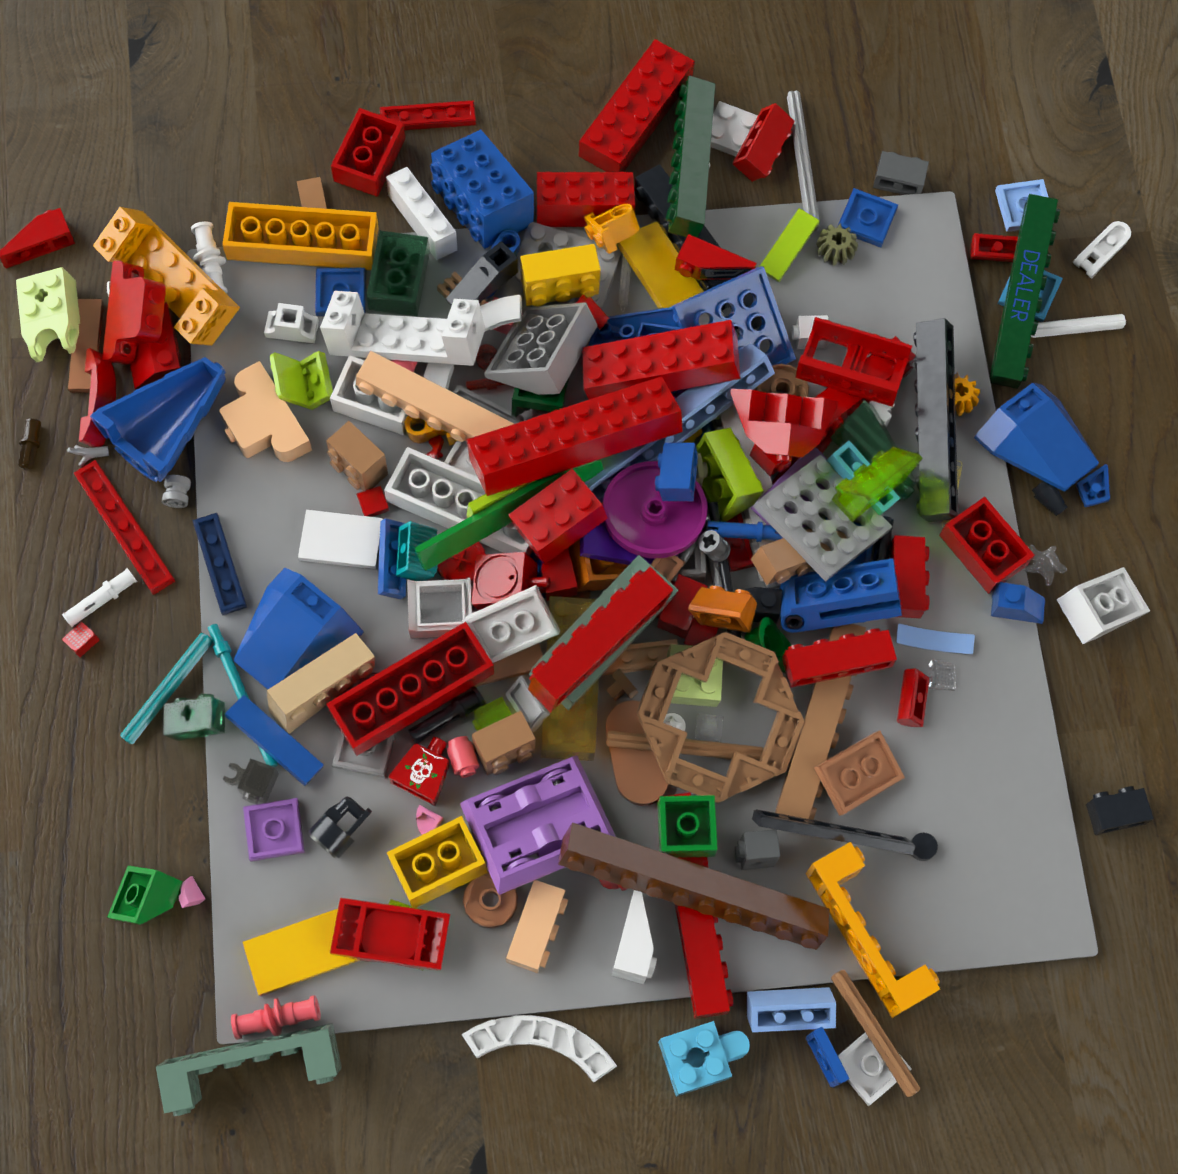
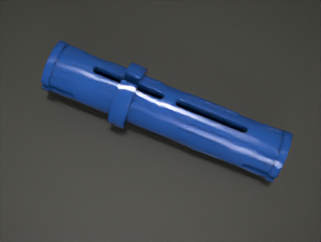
M708 520L707 527L718 529L714 531L721 537L756 539V542H762V540L776 541L783 538L780 534H775L778 532L771 525H763V522L749 524Z

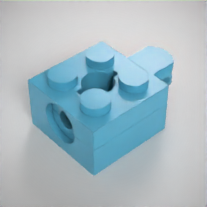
M714 1021L660 1038L658 1042L676 1097L730 1079L732 1074L728 1062L743 1058L748 1053L750 1047L749 1039L741 1031H732L719 1036Z

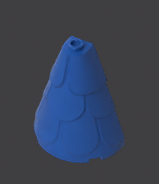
M204 357L99 408L90 417L106 439L109 437L111 443L116 446L114 449L128 463L150 480L161 482L174 467L186 444L193 437L202 418L207 416L226 381L224 375L226 371L218 362L213 363Z

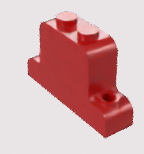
M113 261L102 357L104 361L121 365L131 364L135 359L136 349L139 344L157 342L161 336L166 287L164 283L144 278V269L141 266L123 261Z

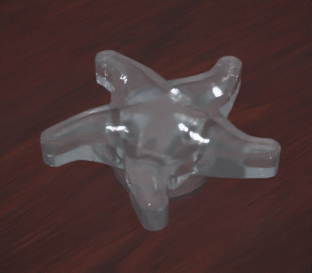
M1034 545L1028 547L1035 556L1033 557V564L1028 565L1025 571L1041 573L1047 586L1052 584L1054 572L1059 571L1064 574L1067 571V568L1059 562L1057 555L1054 553L1056 546H1052L1043 552L1038 551Z

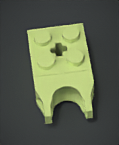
M63 267L17 279L21 334L28 345L31 358L36 362L43 361L48 344L55 339H60L63 349L67 350L69 354L74 353L79 336L78 324H80L76 280Z

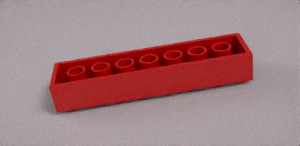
M661 376L466 439L469 457L486 496H490L681 433L682 410Z

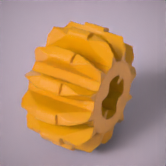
M957 372L955 374L956 413L960 417L964 412L967 414L971 413L973 407L977 406L980 389L975 388L976 381H968V374L961 378Z

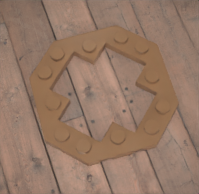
M723 632L655 662L636 714L667 784L698 796L715 795V803H719L728 799V797L786 772L802 730L804 719L793 700L794 696L786 678L781 672L775 652ZM715 659L761 676L762 680L753 702L777 711L760 760L758 761L734 752L726 776L678 758L688 732L663 723L681 674L707 682Z

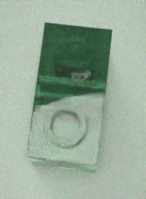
M212 694L198 695L197 699L191 700L189 698L174 699L173 703L164 704V736L180 741L225 733V702L214 698Z

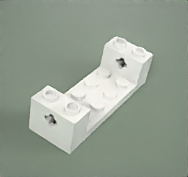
M334 291L320 329L329 355L349 357L351 355L367 358L369 352L372 351L388 360L473 366L485 331V325L479 300L454 299L448 318L440 319L364 313L358 292Z

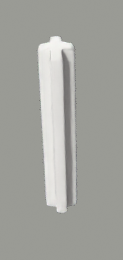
M1123 314L1039 322L1035 336L1031 335V337L1122 329L1126 325V320Z

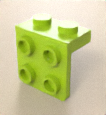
M317 351L301 361L276 352L270 355L275 391L279 399L310 410L330 401L333 389L325 353Z

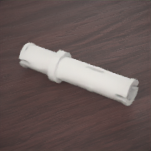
M126 568L125 571L109 582L107 580L103 582L101 588L62 615L69 625L73 627L110 599L114 598L115 600L118 598L120 592L134 582L136 583L137 580Z

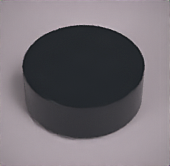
M918 833L912 838L911 842L915 845L912 856L915 859L927 861L937 853L938 843L931 834Z

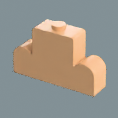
M258 361L237 373L234 383L239 398L220 408V414L227 427L224 432L231 444L236 442L246 458H250L273 446L276 457L283 462H291L312 451L307 435L287 403L278 398L275 384L262 363Z

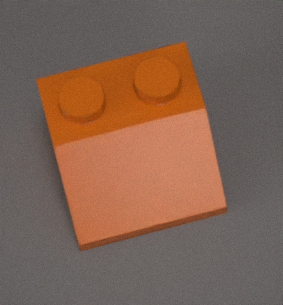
M719 586L701 587L690 603L688 610L700 625L751 633L757 602L751 593L745 590L736 589L735 592H729Z

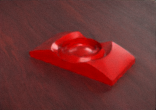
M340 898L330 954L362 961L390 963L409 968L441 970L450 914Z

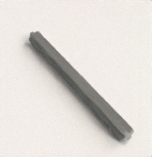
M797 90L789 91L787 101L789 115L795 120L791 129L803 211L819 220L801 96ZM820 222L814 232L819 230Z

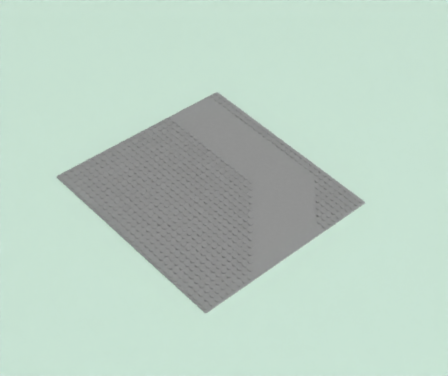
M949 191L880 197L898 204L897 211L882 247L880 248L856 239L858 248L855 251L854 258L847 260L845 265L838 261L835 266H833L831 260L824 263V256H818L816 242L820 232L823 229L827 230L830 224L837 228L849 199L818 201L819 230L812 233L780 282L767 276L796 360L785 365L797 368L800 357L805 350L797 349L796 340H792V325H796L798 316L828 315V320L834 323L850 326L889 339L896 336L903 343L912 345L911 351L916 356L917 347L913 339L914 332H916V323L946 318L954 326L955 374L958 372L961 378L968 374V381H976L975 388L980 389L979 402L977 406L973 407L972 412L969 414L964 412L960 417L956 413L957 467L959 466L958 470H961L958 486V515L985 496L1020 537L1006 462L992 455L974 438L977 432L996 412L955 194ZM792 203L706 210L705 227L721 248L756 262L757 268L761 265L798 208L803 210V204ZM649 214L635 215L640 228L656 222V219H652ZM551 227L589 239L585 227ZM468 228L455 229L457 251L436 261L416 232L378 235L374 271L366 270V314L447 319L451 305L437 291V286L440 283L443 284L447 277L450 278L454 271L464 278L492 246L484 249L479 242L473 240ZM527 228L518 232V235L520 236V246L522 244ZM506 244L507 247L514 246L512 244ZM217 247L220 249V255L218 256L225 257L226 259L225 264L220 267L223 273V284L228 290L227 295L240 309L212 346L191 344V363L206 357L213 363L218 362L226 371V374H224L226 377L225 383L207 416L202 418L194 433L197 519L218 513L248 608L222 616L198 540L201 632L211 638L208 627L212 624H217L224 641L229 643L232 650L230 655L234 660L267 586L284 568H287L304 576L346 611L364 631L360 638L375 656V668L386 669L438 637L410 638L407 579L406 597L396 599L378 595L379 553L376 569L299 561L298 554L306 510L364 516L356 495L363 491L361 489L356 490L348 482L347 479L349 477L343 472L338 473L331 466V458L327 453L329 450L326 440L346 422L350 421L385 454L388 475L375 486L381 485L384 496V489L406 448L409 447L426 455L432 450V447L428 441L424 443L411 441L406 430L404 435L334 412L331 401L313 410L286 402L307 435L312 451L291 462H283L276 457L273 446H270L254 456L246 458L237 443L233 442L231 444L224 430L227 427L220 414L221 407L239 398L234 383L237 373L260 361L275 384L270 362V355L276 352L301 361L313 353L321 351L326 355L332 389L334 390L348 357L329 355L320 329L324 316H316L315 313L316 268L332 267L227 260L223 247ZM549 247L539 249V252L552 251ZM191 249L187 252V255L192 260L194 255L198 253L197 249ZM622 254L602 310L607 316H615L658 309L632 268L631 273H629L628 305L626 304V307L620 306L621 302L626 299V295L622 300L619 297V289L621 294L624 290L621 289L620 279H622V283L625 279L621 276ZM506 283L499 287L491 298L485 300L490 302L494 297L501 298ZM449 287L447 288L450 293L453 291ZM278 303L303 306L306 313L319 319L315 344L266 338L264 331L268 312L276 311ZM707 313L701 314L699 324H708L709 315ZM493 329L485 331L474 365L455 364L448 390L453 392L458 384L511 411L515 387L488 379L484 375L507 335ZM764 339L760 343V350L763 353L768 351L770 343L767 339ZM828 342L826 349H816L813 358L842 367L847 348ZM583 353L571 372L563 408L589 400L583 388ZM418 362L414 373L424 377L428 362ZM913 362V370L901 380L894 402L895 405L891 409L892 412L890 414L892 417L888 426L881 432L876 429L863 416L867 403L861 406L862 409L853 418L848 416L844 419L843 426L823 453L828 459L850 440L900 497L896 503L882 514V516L894 519L892 539L894 535L925 537V546H929V560L925 562V570H929L930 573L929 585L926 586V595L930 597V605L921 619L892 617L889 619L866 621L864 623H854L866 627V631L874 628H879L880 631L889 629L897 660L891 668L857 674V676L852 675L850 684L854 685L850 699H845L842 707L847 709L842 725L837 724L835 733L839 734L835 749L830 748L828 757L831 758L880 730L905 778L840 816L826 789L823 787L820 798L815 797L812 806L817 808L814 820L902 836L910 841L915 835L923 832L931 834L938 843L937 853L927 861H919L911 854L852 844L854 847L857 846L864 855L865 861L863 863L865 867L857 876L841 884L840 888L845 887L851 897V902L849 903L855 912L859 911L866 922L864 928L869 936L873 935L877 939L881 947L879 951L884 961L888 960L895 969L896 975L894 977L906 976L925 964L928 969L931 968L937 973L1093 957L1098 953L1097 941L1037 625L1033 622L992 617L993 591L988 594L939 536L943 527L947 524L946 522L950 520L928 522L918 514L917 501L920 500V493L916 484V478L919 476L916 452L919 451V443L915 435L916 427H918V418L915 414L918 394L914 387V382L917 379V370ZM808 382V397L815 398L828 387ZM776 390L777 393L786 394L783 390ZM530 409L520 414V416L525 421L546 414L548 411ZM715 419V420H712V423H713L714 429H715V431H716V428L718 427V425H717V422H716V419ZM416 424L412 430L421 431L425 425ZM446 435L441 436L444 439L441 449L443 457L438 459L441 462L445 461L454 446H449ZM700 436L697 437L694 441L695 446H697L699 441L701 440ZM777 471L776 473H774V474L770 477V478H771V482L775 479V477H776L777 474L779 473L778 471ZM707 501V516L710 518ZM834 501L837 507L844 508L841 503ZM388 502L389 511L374 516L403 523L412 521L437 528V535L448 529ZM744 511L741 512L743 520L746 519ZM818 513L820 518L825 520L826 516L822 513ZM805 526L803 529L808 530L810 528L808 526ZM480 543L485 549L486 554L503 553ZM875 543L873 544L870 562L873 561ZM705 553L706 578L705 582L700 583L710 588V586H713L708 555ZM756 567L730 572L733 591L753 587L767 588L765 582L760 581ZM1026 567L1004 583L1029 587ZM436 572L435 576L427 581L443 579L438 574V572ZM775 586V587H771V588H773V589H779L780 586ZM606 589L590 591L591 605ZM462 592L420 593L421 624L463 622ZM544 598L560 629V634L539 643L542 655L562 636L564 598L546 601V598ZM472 605V611H479ZM781 616L776 624L791 645L803 644V646L814 645L813 643L820 639H828L832 628L791 633L782 628ZM656 617L631 643L638 644L677 639L678 645H686L684 644V638L658 628L659 618ZM753 622L751 630L758 627L760 622ZM898 624L942 632L974 634L973 654L942 652L899 644L896 642ZM719 628L716 635L727 632V629ZM741 632L742 639L745 640L744 636L747 632ZM214 642L204 653L202 658L217 1041L219 1044H238L274 1036L270 1029L262 1033L256 1032L243 1035L242 1039L236 1040L231 1027V1015L237 1013L240 1016L253 1013L255 1010H264V1004L266 1003L269 1004L270 1008H273L274 999L276 998L279 999L281 1006L289 1002L295 1003L308 1000L310 996L315 995L321 1014L319 1021L311 1019L298 1022L296 1025H285L282 1027L281 1034L333 1023L336 1034L691 998L674 903L642 893L654 947L652 957L657 958L652 977L646 978L644 984L612 976L634 890L607 889L594 876L579 871H572L567 867L536 879L564 889V898L569 899L564 915L558 914L555 924L559 925V930L555 941L549 940L546 951H549L550 955L546 967H540L538 973L506 962V957L533 881L515 888L518 895L517 909L508 922L495 928L481 927L472 922L466 914L463 904L464 891L468 885L466 883L415 908L450 914L441 970L409 968L390 963L361 960L259 996L242 943L243 941L338 909L340 898L412 908L386 852L421 836L416 823V813L419 805L443 817L444 820L441 825L462 816L473 837L460 806L461 802L570 757L578 756L616 837L659 851L657 802L647 806H638L630 803L618 792L609 746L606 744V721L609 713L616 705L630 700L641 701L652 670L624 673L639 693L632 699L625 693L616 701L607 692V689L616 682L611 676L612 674L601 675L586 693L584 744L556 743L557 706L535 732H532L535 737V753L532 754L533 757L523 763L516 761L508 765L509 768L501 774L494 775L492 773L487 775L477 756L480 767L475 770L476 774L466 778L454 775L447 753V748H449L447 744L441 756L449 760L450 766L436 806H433L392 785L388 777L415 744L408 729L443 710L451 704L452 700L396 733L385 778L332 767L341 730L326 705L289 734L324 764L323 768L304 786L278 762L276 767L268 769L258 745L225 717V713L238 701V698L221 659L217 658L213 649ZM723 661L721 701L717 707L670 703L667 714L675 713L684 719L686 725L685 732H688L686 739L764 748L777 711L753 702L762 680L761 676ZM234 662L249 699L276 722L269 712L267 689ZM916 668L929 677L923 727H908L897 723L905 669ZM782 672L783 676L786 678L788 682L786 673ZM529 673L522 675L528 677V679L530 678ZM520 676L478 686L477 689L487 704L485 708L480 707L468 714V718L465 720L459 718L418 744L427 748L434 736L444 740L446 743L456 737L468 736L469 741L473 743V733L516 713L505 694ZM815 683L790 688L794 696L793 700L803 719ZM352 686L349 687V688H348L346 691H344L343 693L349 691V690L352 688ZM471 688L463 692L462 694L458 695L456 698L458 699L463 695L469 693L470 691H472ZM680 754L678 757L722 776H726L732 760ZM788 768L785 773L774 776L748 790L728 797V799L722 802L715 803L717 852L715 857H707L708 868L825 907L805 873L812 863L847 844L846 842L777 830L780 858L774 867L741 870V862L736 863L735 846H737V841H740L744 832L773 830L759 827L752 820V816L756 809L775 813ZM669 784L663 796L688 793V791ZM348 796L356 801L364 810L370 808L372 812L350 836L354 840L350 847L340 858H333L309 836V830L328 808ZM298 798L305 853L250 862L243 807ZM347 812L337 825L346 832L357 819ZM536 853L528 856L534 859L538 858ZM487 893L483 897V904L487 907H494L498 903V896L494 893ZM830 914L828 937L817 950L805 948L802 945L787 940H780L775 936L753 931L751 928L736 923H729L721 918H718V923H714L716 934H721L723 941V950L719 952L721 962L726 961L728 978L724 979L726 990L731 989L732 993L833 983L831 977L843 969L852 981L868 980Z

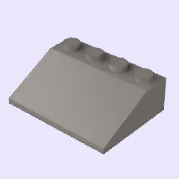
M587 303L523 307L522 321L514 322L485 371V377L538 395L560 394L583 353V347H586L598 326Z

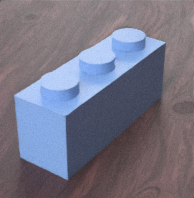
M830 987L747 991V1019L752 1032L808 1030L823 1027V1029L836 1028V1001Z

